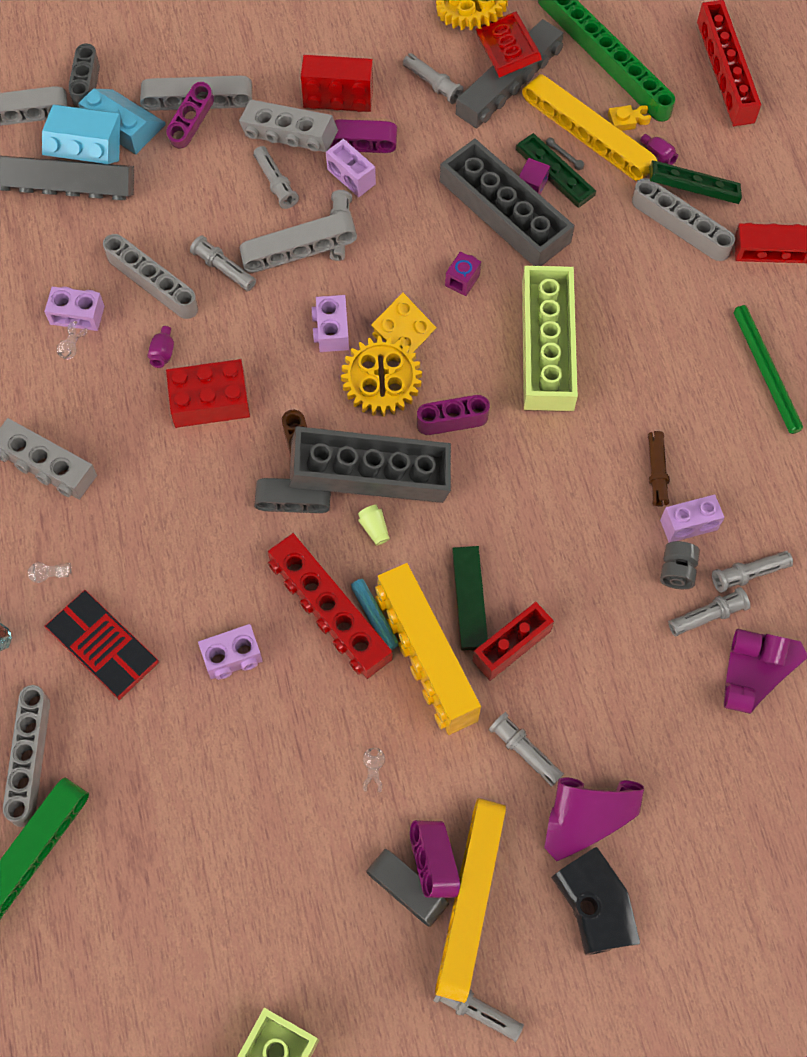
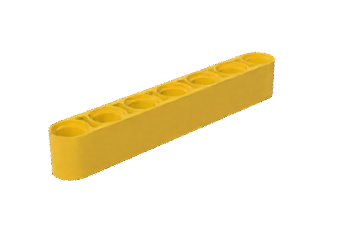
M539 74L522 89L523 97L529 104L630 178L639 181L649 175V166L652 160L657 161L650 151L548 77Z
M481 798L476 800L459 875L460 889L457 897L454 898L435 988V995L463 1003L468 998L506 805Z

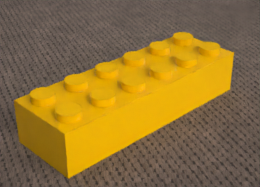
M408 563L378 575V586L375 587L378 595L375 596L377 604L381 611L386 610L389 617L387 622L393 634L397 633L401 642L398 643L404 657L409 656L412 662V666H410L411 672L416 681L421 680L424 686L422 690L423 696L427 704H433L437 712L434 714L439 728H445L447 734L451 735L478 722L481 705Z

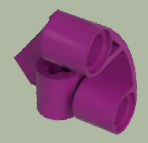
M736 629L727 668L724 708L751 714L757 705L787 675L807 659V652L802 642L770 634L764 635Z
M563 777L558 779L555 803L549 817L544 848L557 862L612 834L640 814L644 786L638 782L623 780L619 782L616 791L586 789L584 788V783L575 778Z

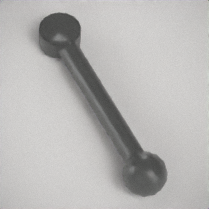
M547 138L546 145L552 146L574 163L575 169L582 170L584 168L582 160H576L558 146L553 138Z

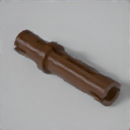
M654 431V437L652 432L648 434L651 467L649 484L652 486V504L662 507L663 501L665 506L669 504L668 484L670 477L666 471L664 433L662 431Z

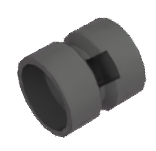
M673 541L667 543L663 558L665 563L662 565L660 582L674 589L684 590L693 588L697 574L695 567L698 566L700 549L688 542Z

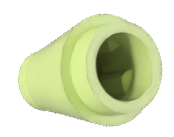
M371 505L358 513L360 517L359 523L376 546L390 540L382 509H378L377 505Z

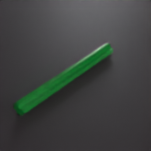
M747 306L736 307L734 311L735 318L789 433L795 434L802 431L803 424Z

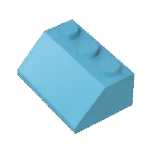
M93 88L78 103L80 108L120 113V145L134 154H137L166 125L163 120L113 89Z
M52 105L42 130V155L102 164H111L119 161L120 113Z

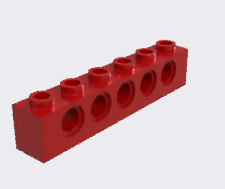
M724 0L703 2L697 24L732 125L734 127L754 124L761 108V102Z
M294 533L268 550L270 560L268 565L276 575L280 573L285 579L284 585L292 595L297 593L301 598L300 604L308 614L313 613L318 619L316 623L324 634L329 632L334 639L332 642L340 654H347L351 659L349 664L358 675L362 673L368 679L393 660V651ZM294 564L302 566L297 571L289 570V567ZM311 583L318 585L313 591L305 589ZM325 603H331L334 605V608L326 611L321 609V606ZM341 623H348L351 625V627L345 631L339 630L337 628V626ZM357 643H365L368 646L364 651L354 649Z

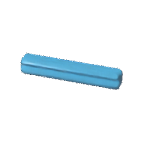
M363 579L354 581L351 584V589L372 627L391 650L395 649L398 646V640Z

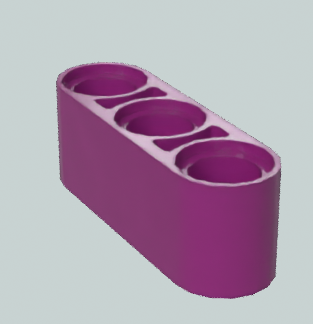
M197 82L191 87L167 127V136L175 148H185L190 143L213 105L214 96L212 90L205 82ZM200 92L208 93L205 99H197V95ZM190 111L196 113L193 119L185 118V115ZM182 131L184 135L181 139H174V133Z
M335 120L338 131L330 147L344 139L358 152L391 153L396 150L397 126L392 122Z
M473 395L423 404L417 411V429L421 434L434 435L483 426L488 420L490 403L485 396ZM479 409V410H482L483 412H481V413H476V412H474L473 410ZM454 413V414H457L458 416H456V417H451V416H449L448 414ZM427 417V418H432L433 420H432V421H425V420H423V419Z
M414 820L410 826V842L424 896L427 898L457 897L460 889V880L444 822Z

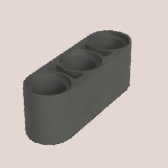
M88 43L79 45L75 50L68 86L73 105L80 108L78 103L93 88L97 87L100 70L96 49Z
M262 478L256 482L254 507L258 510L293 513H326L330 510V491L290 488V479Z
M384 849L366 870L367 874L428 927L433 925L449 905L445 898L425 897L419 875L387 849Z

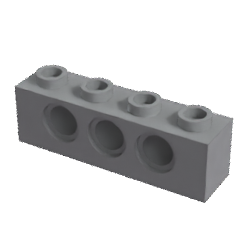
M251 99L239 120L245 135L251 139L257 138L271 143H282L291 147L307 148L311 151L326 152L329 150L338 131L332 115Z
M7 418L0 427V460L3 462L9 460L21 472L25 474L31 472L36 475L35 477L41 483L47 486L49 484L56 486L57 490L64 496L70 497L72 495L80 500L97 477L91 463ZM25 447L22 451H17L19 448ZM47 458L44 462L38 463L39 460ZM68 470L65 474L58 475L61 471Z

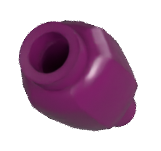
M647 134L641 137L640 142L646 145V149L656 157L658 162L673 165L676 162L678 154L675 147L660 137L651 138Z
M162 326L161 332L154 335L150 343L147 356L153 367L162 368L171 359L174 341L170 337L171 328L169 326Z

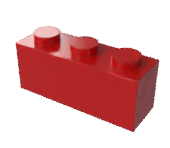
M739 223L734 236L735 261L807 263V225Z
M534 602L475 649L472 662L491 681L547 636L552 630L554 620L537 602Z

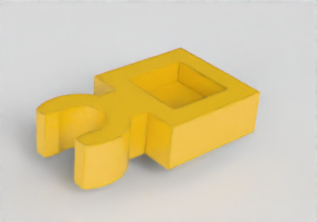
M631 105L609 108L608 110L610 123L621 131L635 129L637 123L648 125L651 120V115L643 116L648 111V106L646 105L639 106L636 110H632Z

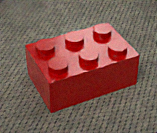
M303 54L301 69L303 108L371 112L373 59Z
M242 359L166 369L170 412L175 428L250 418Z

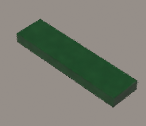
M534 133L516 145V151L526 160L531 158L550 166L548 180L576 207H581L596 195V190Z
M653 160L649 166L651 182L739 204L742 199L741 184L738 182Z
M479 546L453 547L452 556L461 651L475 650L488 640Z

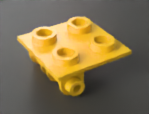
M404 292L371 324L374 328L372 335L375 339L381 336L382 339L387 341L388 337H391V344L401 340L400 348L408 345V354L413 353L437 328Z

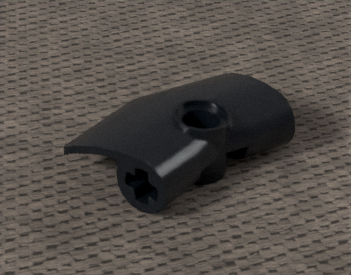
M597 847L574 860L551 877L572 907L574 916L577 918L585 955H594L615 948L640 944L628 891ZM582 901H590L595 908L594 914H585L580 908V903Z

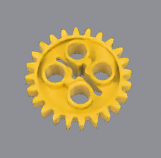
M436 0L437 15L440 16V21H445L446 26L452 24L453 29L460 26L461 30L465 27H469V30H472L474 26L481 29L482 24L490 26V21L497 22V17H503V12L507 11L506 6H508V0Z
M378 336L377 343H373L372 339L368 338L367 346L359 342V351L351 348V355L353 357L345 356V362L348 365H342V372L346 373L341 375V381L346 382L342 385L343 391H349L347 393L348 400L355 398L353 402L354 407L362 404L363 413L368 408H371L372 416L376 414L377 410H381L383 417H385L386 410H390L395 415V407L398 406L404 411V402L408 404L413 402L410 395L418 396L416 388L421 387L422 383L419 380L422 377V371L417 370L420 368V361L413 362L416 359V353L408 354V345L400 348L401 340L391 344V337H388L385 343L382 342L381 336ZM379 356L383 357L384 397L380 396ZM394 360L399 362V365L397 367H390L387 363ZM365 362L374 363V367L369 369L362 365ZM391 384H398L401 389L392 391L388 387ZM367 385H373L376 390L366 392L363 388Z

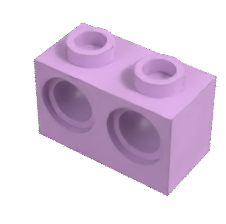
M342 139L326 151L327 170L358 198L376 185L375 166L347 141Z
M51 287L44 312L50 325L98 331L104 303L100 293L93 290L82 291L69 287Z
M345 295L316 297V307H312V321H317L318 328H313L314 343H319L320 352L349 350Z
M714 494L666 507L660 521L668 542H673L716 531L725 517Z
M250 624L198 641L210 679H224L229 677L234 671L240 669L250 670L258 666V663L263 662ZM244 645L251 647V650L246 654L238 653V649ZM222 654L225 656L224 660L220 663L212 662V658L215 655Z

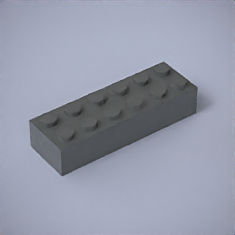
M476 138L440 164V182L533 266L544 265L572 242L575 225Z
M296 426L291 441L289 487L443 503L451 491V443Z

